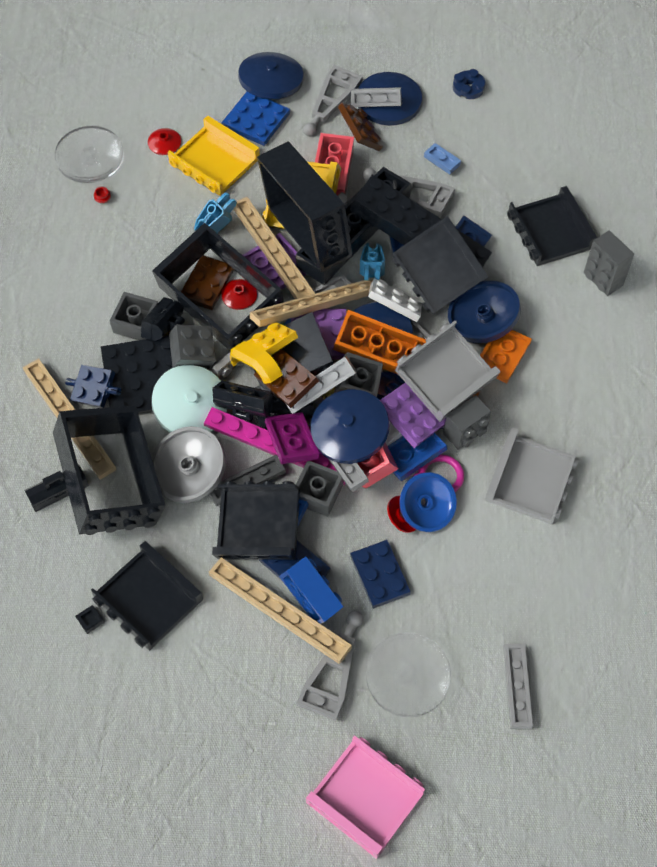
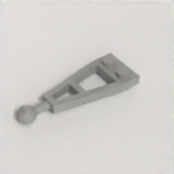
M333 65L324 80L312 112L313 120L311 123L305 124L303 128L305 135L313 136L316 133V126L319 121L325 122L338 109V106L351 96V89L359 87L363 81V76ZM331 82L347 88L337 100L325 96ZM322 103L330 106L324 113L319 112Z
M373 168L365 169L363 172L364 179L368 181L372 174H376V171ZM398 175L411 183V189L415 186L435 190L428 203L410 194L409 198L434 215L442 216L455 193L454 187L439 182Z
M352 611L347 615L348 626L344 634H338L340 638L352 645V649L347 654L345 662L342 661L338 664L324 655L304 684L297 701V706L329 719L337 720L345 699L355 638H352L355 628L359 627L363 622V617L358 611ZM326 665L343 671L338 697L312 687Z

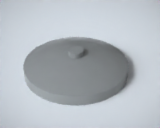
M183 427L169 433L160 441L152 455L162 495L179 503L198 501L210 494L221 481L226 467V456L222 444L211 432L200 427Z

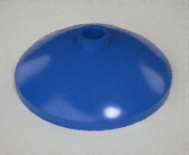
M431 472L417 474L407 481L401 491V513L405 521L416 530L423 532L438 531L452 520L456 511L457 499L454 488L446 478L439 474ZM422 499H425L426 502L424 506L421 504Z

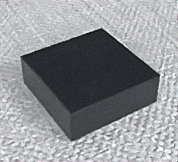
M93 605L75 616L86 634L104 623V620Z

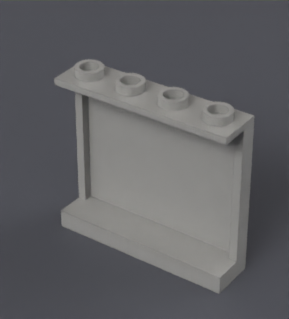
M456 321L451 324L446 323L440 328V332L437 335L433 333L425 340V344L422 346L418 344L414 347L409 356H402L397 361L398 365L395 369L398 375L439 422L495 380L501 372L496 366L491 369L455 328Z
M511 428L487 490L485 501L552 524L554 518L559 519L562 510L559 504L560 501L564 502L568 491L564 489L566 485L570 486L573 474H570L571 469H576L579 458H576L578 450H575L574 454L571 455L517 436L519 430Z

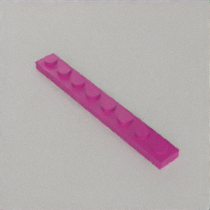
M214 407L211 408L204 426L269 454L277 455L268 430ZM322 453L319 454V459L309 460L337 471L330 460L322 455ZM307 461L294 462L293 464L304 468Z

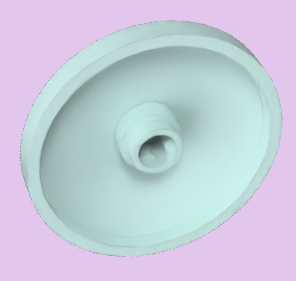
M195 365L177 366L165 372L157 381L152 394V410L158 423L169 433L191 426L206 429L211 433L215 430L204 426V422L212 407L227 413L226 408L217 407L213 403L212 388L221 380L211 371Z

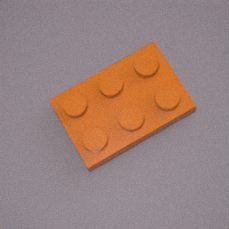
M511 330L505 336L488 342L480 356L489 364L491 369L496 366L501 371L496 379L507 384L530 346L532 339Z

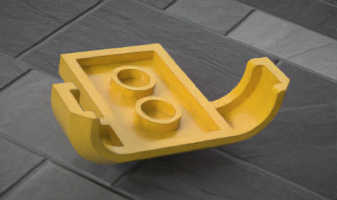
M272 323L261 333L254 334L247 342L243 341L231 349L230 361L232 366H236L241 361L254 368L264 384L271 383L283 375L271 355L297 339L298 335L296 331L282 324Z

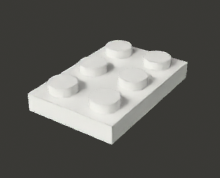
M373 279L368 294L369 298L415 322L418 321L421 316L422 307L419 299L414 296L409 297L405 295L402 290L388 286L381 279Z

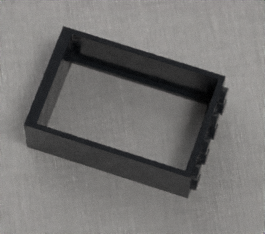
M287 141L257 156L268 209L317 268L323 272L352 257L345 204L293 145Z
M204 223L155 267L152 272L159 288L171 299L177 300L184 307V310L201 326H211L213 336L231 352L233 347L240 344L259 328L250 319V314L233 331L227 334L172 284L211 249L266 297L255 310L284 303L282 289Z
M136 405L60 411L53 430V436L79 535H93L104 531L111 533L120 529L132 530L136 527L150 528L156 525L166 505ZM122 433L142 505L90 511L71 438Z

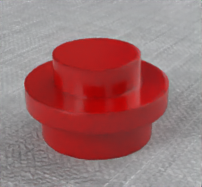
M98 187L93 196L96 202L105 203L110 200L111 193L106 187Z

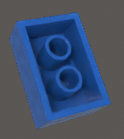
M305 556L279 577L307 615L321 624L344 606L341 604V597L336 592L333 593L329 588L330 583L326 577L320 576L317 572V566L314 561Z

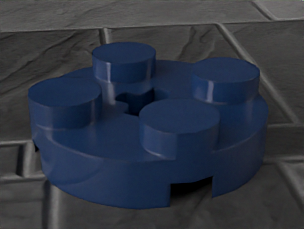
M476 69L462 71L454 75L453 91L459 97L462 95L466 99H476L483 94L486 82Z

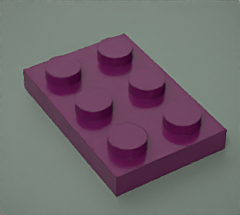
M302 412L265 418L266 427L281 464L319 459L320 453L313 441Z

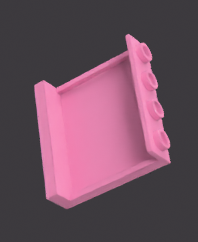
M354 735L351 744L314 792L311 791L306 797V803L377 859L424 795L425 789L418 779L408 777L405 774L406 771L398 764L393 765L387 761L388 757L379 750L377 752L374 751L366 739L362 737L357 738Z

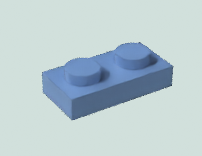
M436 143L424 152V158L449 175L461 165L460 159Z

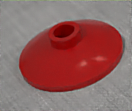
M169 128L158 129L151 133L148 138L149 149L158 155H168L169 150L174 153L181 146L180 135L175 130Z
M232 280L224 286L221 292L222 301L231 309L243 310L255 303L257 290L246 280Z
M400 496L391 498L387 505V512L392 524L402 532H414L416 529L405 521L401 513Z

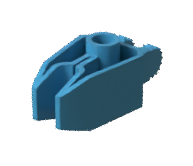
M228 193L222 194L217 201L209 200L197 217L194 230L196 231L202 224L206 223L218 233L232 221L230 213L237 204L236 200L230 199L231 197Z
M369 243L364 245L361 254L359 274L364 276V280H368L369 277H375L376 280H379L385 273L383 249L380 244L376 243V248H373L372 251Z

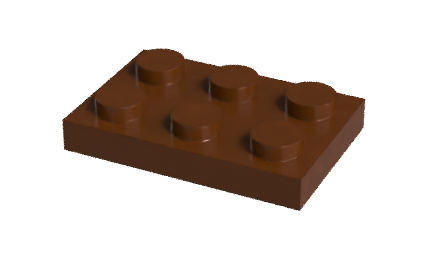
M342 102L338 109L357 143L380 151L383 148L380 141L381 138L375 133L374 126L367 119L366 112L355 108L351 104L347 105Z
M203 255L195 265L181 293L195 305L213 310L234 269L226 262Z
M280 349L272 358L283 374L281 377L271 383L264 384L257 372L253 375L292 408L319 380L283 349Z

